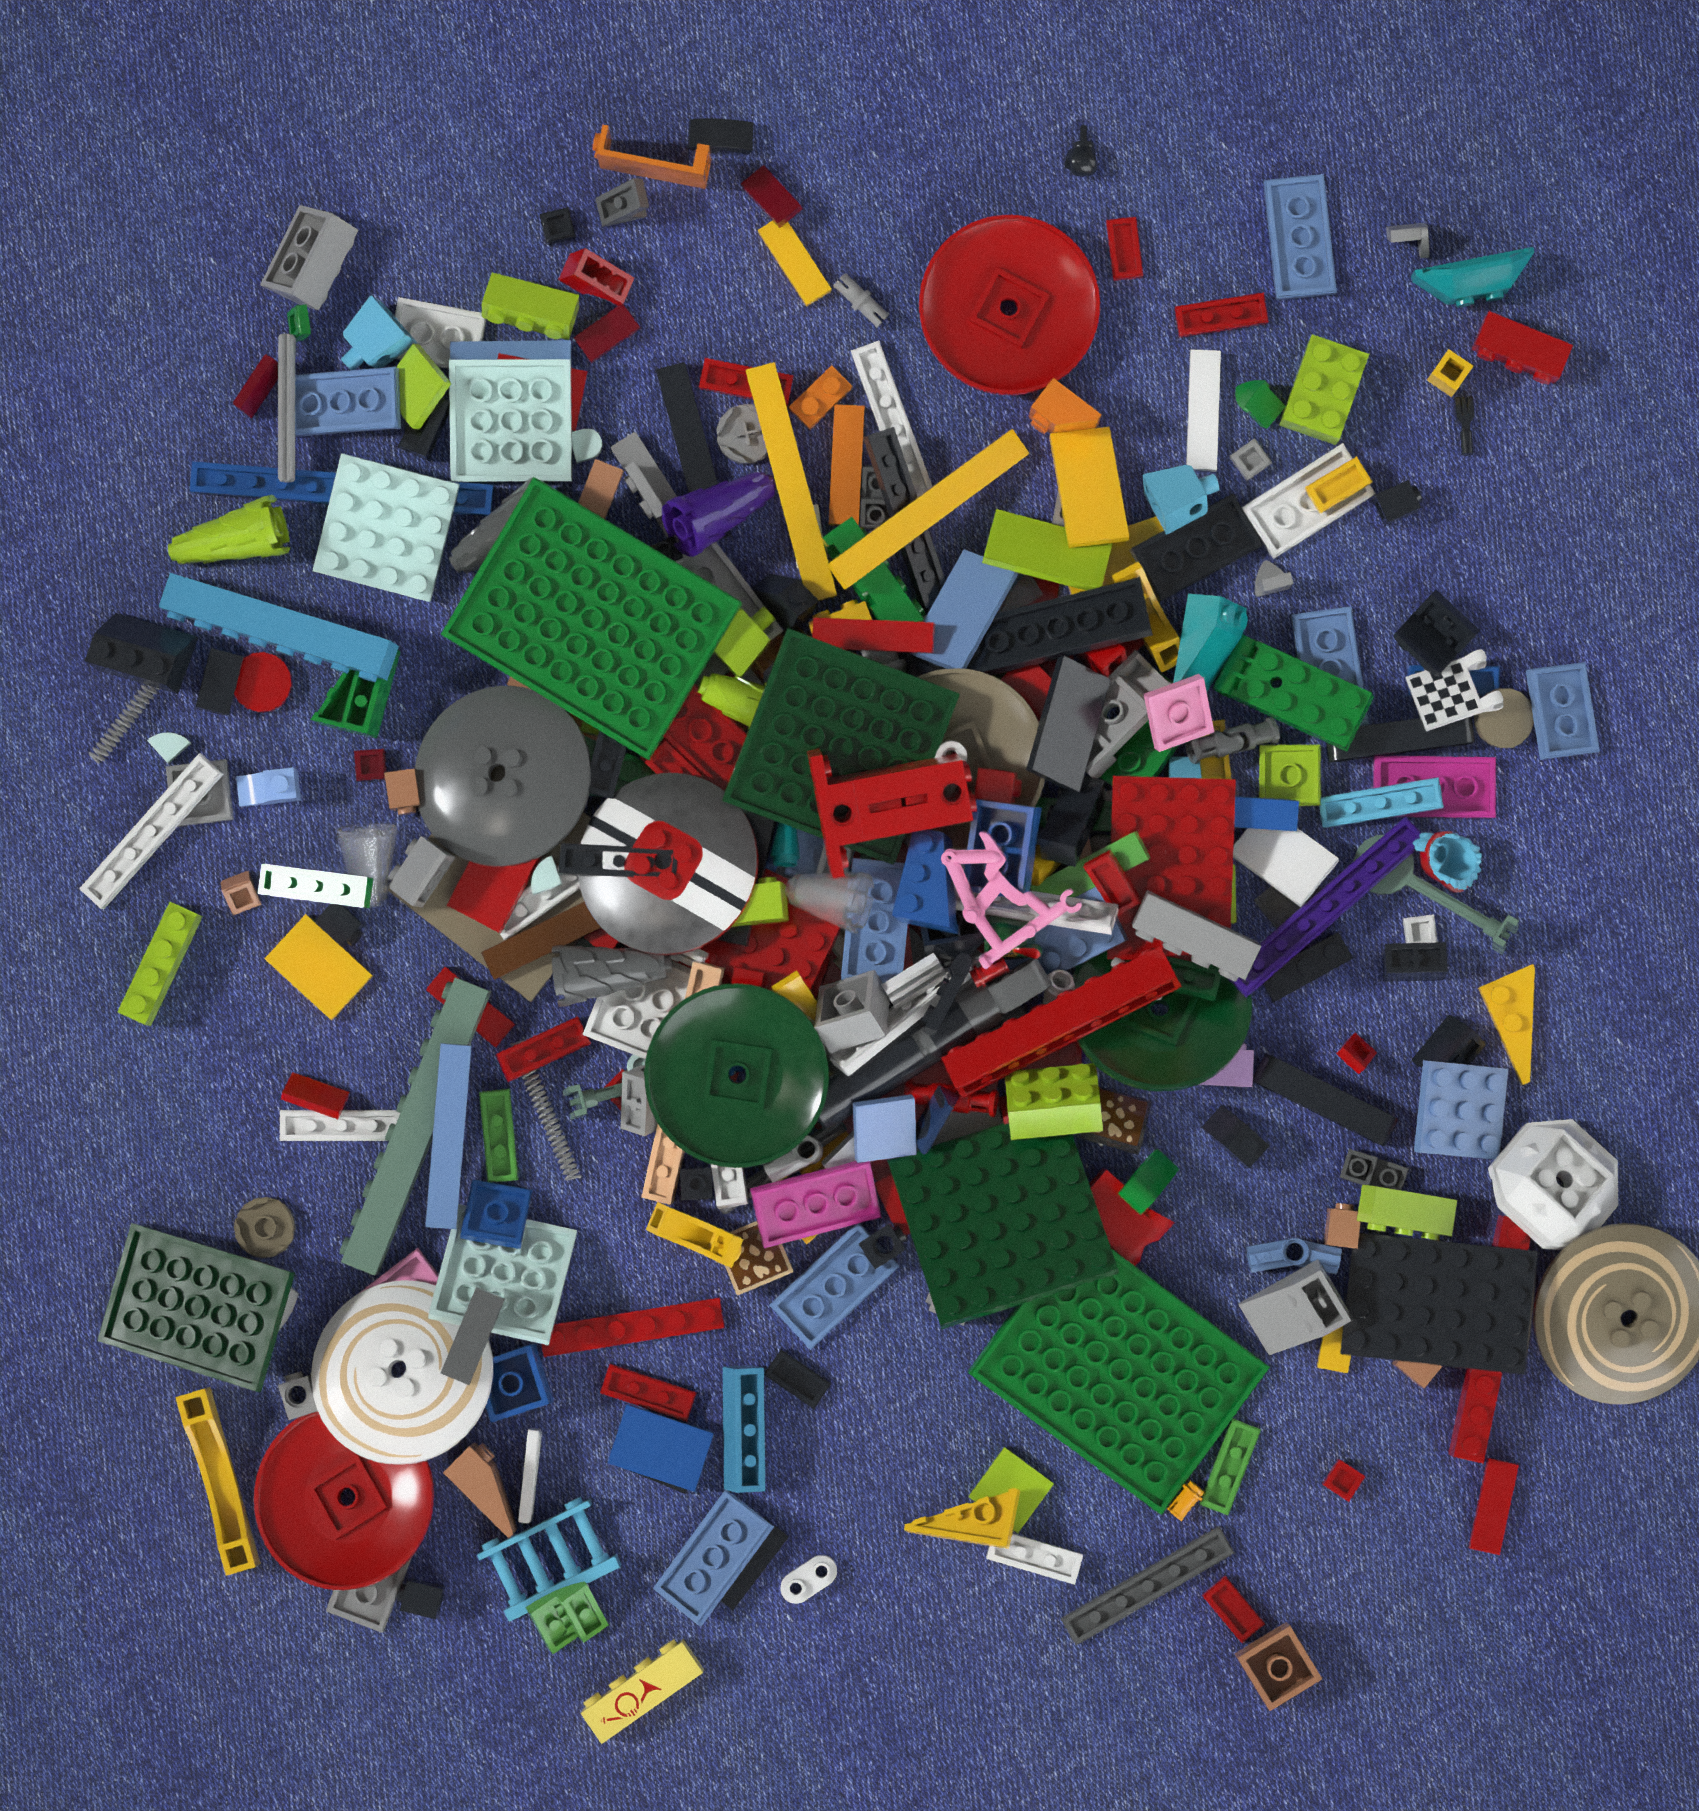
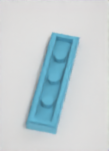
M1432 778L1321 797V806L1319 808L1322 827L1329 828L1443 809L1444 805L1439 778Z

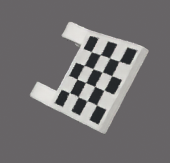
M1482 649L1452 661L1439 676H1434L1425 670L1406 677V682L1426 731L1482 712L1497 711L1503 708V696L1500 691H1494L1481 699L1479 698L1468 671L1486 667L1487 657Z

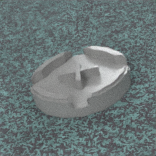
M743 404L728 409L720 418L717 426V442L722 453L731 461L742 465L755 464L768 456L756 408L753 404Z

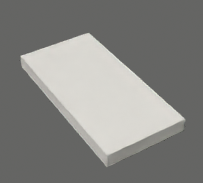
M1343 443L1242 507L1253 529L1273 559L1376 494L1372 487L1368 485L1325 512L1319 514L1304 488L1353 459Z

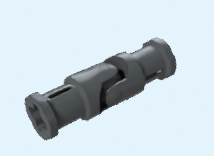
M1268 717L1261 723L1253 725L1244 723L1227 728L1224 732L1216 730L1210 733L1209 736L1186 742L1185 748L1190 762L1197 764L1201 759L1213 756L1221 758L1230 753L1235 754L1253 750L1256 748V745L1268 742L1277 744L1280 739V733L1275 719Z

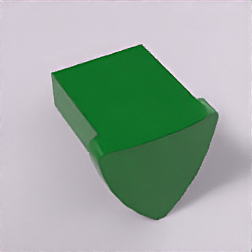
M1252 380L1238 385L1235 389L1237 404L1260 427L1268 429L1286 406L1268 388L1269 384L1265 380Z

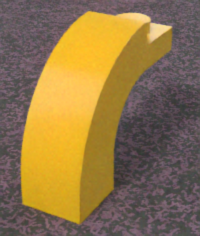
M1138 561L1112 575L1115 583L1140 577L1153 633L1152 636L1142 639L1156 665L1163 673L1176 666L1180 638L1163 612L1143 567Z
M657 1202L646 1227L647 1231L689 1248L732 1268L742 1252L741 1245L744 1239L660 1202Z

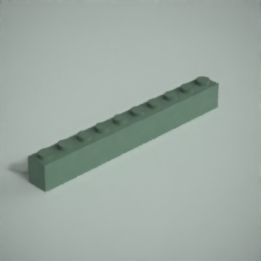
M456 977L453 983L447 982L442 994V998L446 1000L442 1011L436 1010L430 1024L434 1028L430 1039H424L419 1051V1055L423 1056L419 1068L413 1067L408 1079V1083L411 1084L407 1096L402 1095L398 1103L396 1112H399L400 1115L397 1123H391L386 1133L385 1140L389 1141L385 1153L380 1151L373 1167L377 1169L373 1181L368 1180L364 1188L362 1197L366 1198L363 1208L362 1210L357 1208L352 1218L351 1225L355 1228L351 1238L346 1236L340 1248L339 1254L343 1255L342 1263L374 1276L379 1274L433 1139L440 1043L471 1045L492 991Z

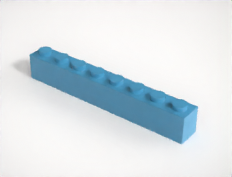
M170 573L159 604V608L168 612L167 618L184 623L185 618L195 621L194 626L207 631H211L212 627L222 629V635L236 640L242 635L249 638L248 643L262 648H266L268 643L277 646V652L293 657L294 652L304 655L303 660L313 664L321 665L322 661L332 663L331 669L348 674L349 669L359 672L358 677L371 682H376L377 678L388 680L399 648L392 641L173 573Z

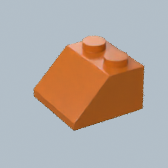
M1053 378L1032 404L1029 418L1032 420L1030 424L1036 430L1045 434L1046 432L1058 433L1097 428L1102 414Z

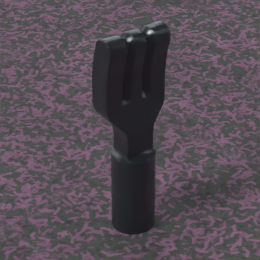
M1468 396L1467 398L1454 397L1456 420L1461 424V455L1470 456L1473 455L1470 422L1475 416L1473 396Z

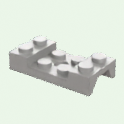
M1136 650L1108 677L1111 680L1085 770L1092 778L1098 779L1116 761L1113 755L1149 720L1144 694L1171 684ZM1119 707V715L1114 719H1107L1109 710Z

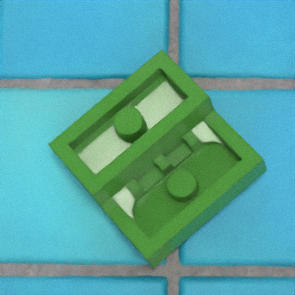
M585 1581L555 1590L525 1607L552 1654L577 1637L584 1643L609 1626Z

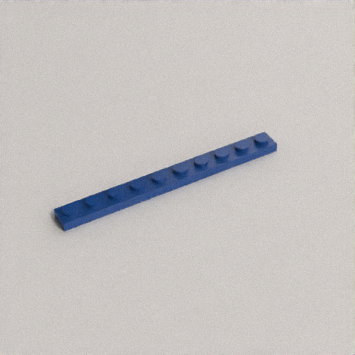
M192 461L190 492L247 498H261L267 495H274L277 500L329 504L336 473L295 469V481L285 483L280 482L278 479V468ZM454 482L460 484L453 514L487 516L492 512L493 485Z

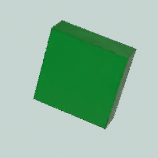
M307 304L296 305L287 312L289 332L294 335L296 342L307 338L311 334Z

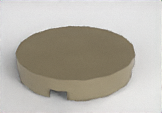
M1511 688L1494 689L1484 696L1494 691H1500L1503 696V708L1497 711L1482 712L1474 715V725L1479 737L1496 748H1513L1523 743L1530 735L1534 724L1530 701L1519 691Z
M270 1197L253 1199L246 1203L237 1214L234 1223L235 1238L240 1247L253 1256L260 1258L277 1256L285 1251L294 1239L296 1231L295 1217L289 1207L280 1200Z

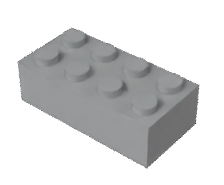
M1148 890L1131 923L1132 927L1136 929L1135 935L1149 942H1152L1154 938L1164 942L1163 948L1177 955H1181L1182 951L1192 955L1190 958L1192 962L1207 969L1210 964L1219 967L1218 972H1220V975L1235 982L1238 977L1246 980L1261 948L1259 942Z

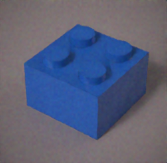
M536 1343L493 1357V1382L486 1404L491 1423L554 1402Z

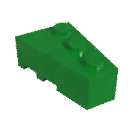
M397 650L388 680L377 678L376 682H371L358 677L359 672L349 669L348 674L342 673L335 686L331 687L326 694L328 697L318 712H315L310 720L322 726L377 739L400 651Z

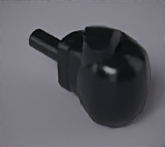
M1086 125L1080 126V141L1074 142L1073 148L1065 156V168L1070 170L1074 176H1090L1097 171L1094 143L1087 141Z

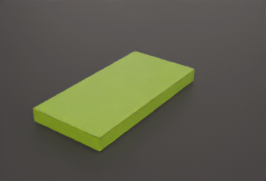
M996 509L982 563L1087 591L1102 587L1113 543L1069 548L1065 527Z

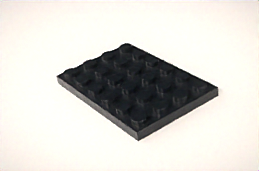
M1359 1233L1358 1249L1352 1248L1346 1307L1349 1310L1351 1322L1343 1325L1340 1354L1526 1375L1539 1252Z

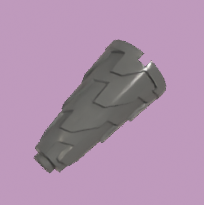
M532 478L502 501V505L482 519L480 525L459 542L458 546L451 550L453 556L449 560L458 573L463 571L467 574L471 571L479 570Z
M552 946V953H560V957L552 958L556 996L564 995L565 999L557 1001L559 1007H566L587 1001V999L607 996L620 990L645 986V983L667 979V973L673 972L671 955L650 954L632 948Z

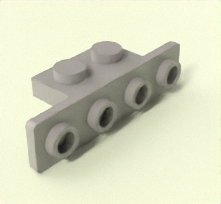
M633 432L614 444L611 450L627 474L623 478L632 493L638 491L644 500L639 503L649 519L654 516L666 537L669 538L662 521V506L667 504L665 503L666 501L677 496L638 434ZM674 535L677 543L680 542L676 535Z

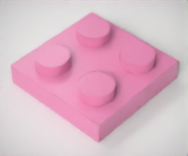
M1200 674L1144 694L1153 744L1158 752L1214 732L1205 681Z

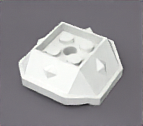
M1573 1119L1526 1123L1488 1167L1490 1179L1493 1182L1497 1207L1543 1249L1563 1250L1581 1235L1601 1227L1618 1206V1160ZM1556 1177L1563 1181L1564 1188L1557 1183Z

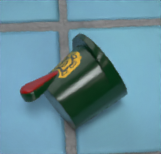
M991 915L988 918V922L1002 941L1028 923V921ZM1034 936L1028 938L1002 957L1004 960L1038 959L1041 957L1043 950L1039 945L1035 944ZM985 939L984 952H988L992 947Z

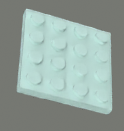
M571 359L449 360V381L452 383L449 387L451 482L527 481L533 476L541 481H572Z
M341 453L313 571L430 602L460 484Z
M458 1204L456 1229H451L428 1319L460 1326L475 1288L479 1287L505 1298L491 1333L549 1345L577 1230L527 1219L521 1249L460 1239L466 1206Z

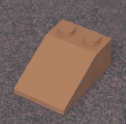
M474 1442L443 1473L510 1538L518 1527L497 1464L492 1460L495 1455L485 1444L482 1443L478 1446Z

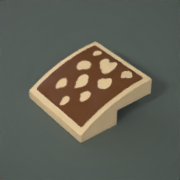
M757 1221L730 1232L744 1239L741 1245L742 1252L738 1260L734 1262L732 1268L725 1266L737 1296L794 1272L783 1244L768 1248L762 1246Z

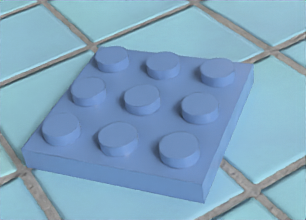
M1423 1060L1414 1152L1495 1160L1500 1154L1508 1069Z

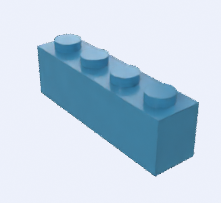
M753 1365L723 1366L724 1489L735 1493L765 1491L764 1368Z

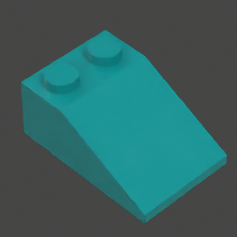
M1188 593L1173 683L1200 674L1204 678L1206 692L1209 690L1243 635V630L1246 628L1248 621L1247 608L1221 596Z

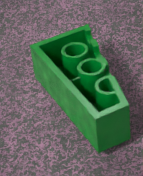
M850 517L822 537L824 548L833 560L868 533L863 527L860 528L853 517ZM887 559L851 585L860 599L866 602L868 610L876 620L924 621L922 618L925 615L923 608L916 599L911 602L905 593L908 589L898 575L894 577L888 569L890 564Z

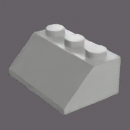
M299 205L260 285L297 304H307L308 308L319 311L321 305L327 299L328 291L335 277H337L341 270V264L347 252L354 244V238L358 229L333 213Z

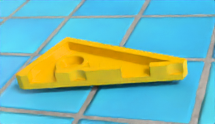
M1533 964L1478 988L1521 1085L1530 1082L1535 979V967Z
M1012 1488L1003 1494L993 1497L987 1496L978 1499L974 1503H965L946 1509L943 1513L931 1517L924 1516L915 1519L913 1522L905 1524L904 1530L908 1533L1009 1549L1020 1490Z

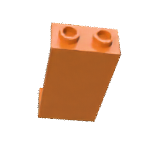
M602 124L601 133H595L592 150L595 151L594 158L598 159L601 169L706 189L712 161L709 145L697 144L692 167L611 151L612 139L608 125Z

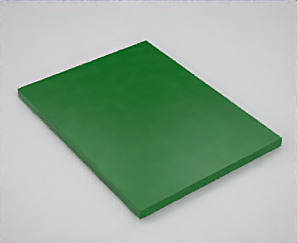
M533 476L441 635L647 760H650L743 605V602Z
M1112 1250L1118 1267V1274L1015 1306L967 1372L1162 1515L1181 1490L1182 1485L1192 1475L1270 1367Z

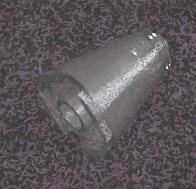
M369 823V826L359 827V824L337 828V838L348 875L373 878L370 907L381 906V901L387 899L390 882L388 877L392 870L398 834L395 824Z
M844 872L845 877L834 879L831 873L796 874L792 879L788 880L785 895L788 897L790 904L848 932L859 933L857 928L863 929L870 916L873 898L868 897V889H874V882L872 876L865 872Z

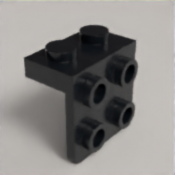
M1435 590L1394 633L1393 637L1403 650L1408 651L1426 671L1434 676H1439L1461 650L1480 632V629L1440 592Z

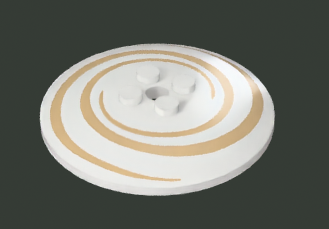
M401 1280L379 1284L366 1289L347 1301L334 1314L318 1340L311 1371L312 1391L317 1410L333 1436L345 1447L366 1459L385 1464L404 1465L434 1458L451 1449L470 1432L487 1404L493 1382V1356L489 1340L470 1385L440 1374L460 1326L428 1319L436 1285L426 1282ZM397 1362H404L406 1365L405 1374L400 1378H394L391 1374L392 1366Z

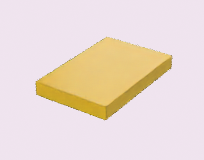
M307 914L300 919L264 958L330 1020H333L373 977L365 967L335 942Z

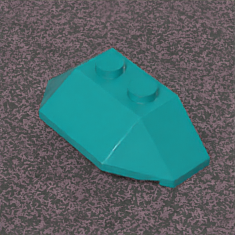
M1528 247L1416 269L1411 275L1413 283L1446 305L1456 304L1457 308L1473 305L1475 303L1474 300L1486 298V302L1503 299L1504 294H1507L1534 254V248Z

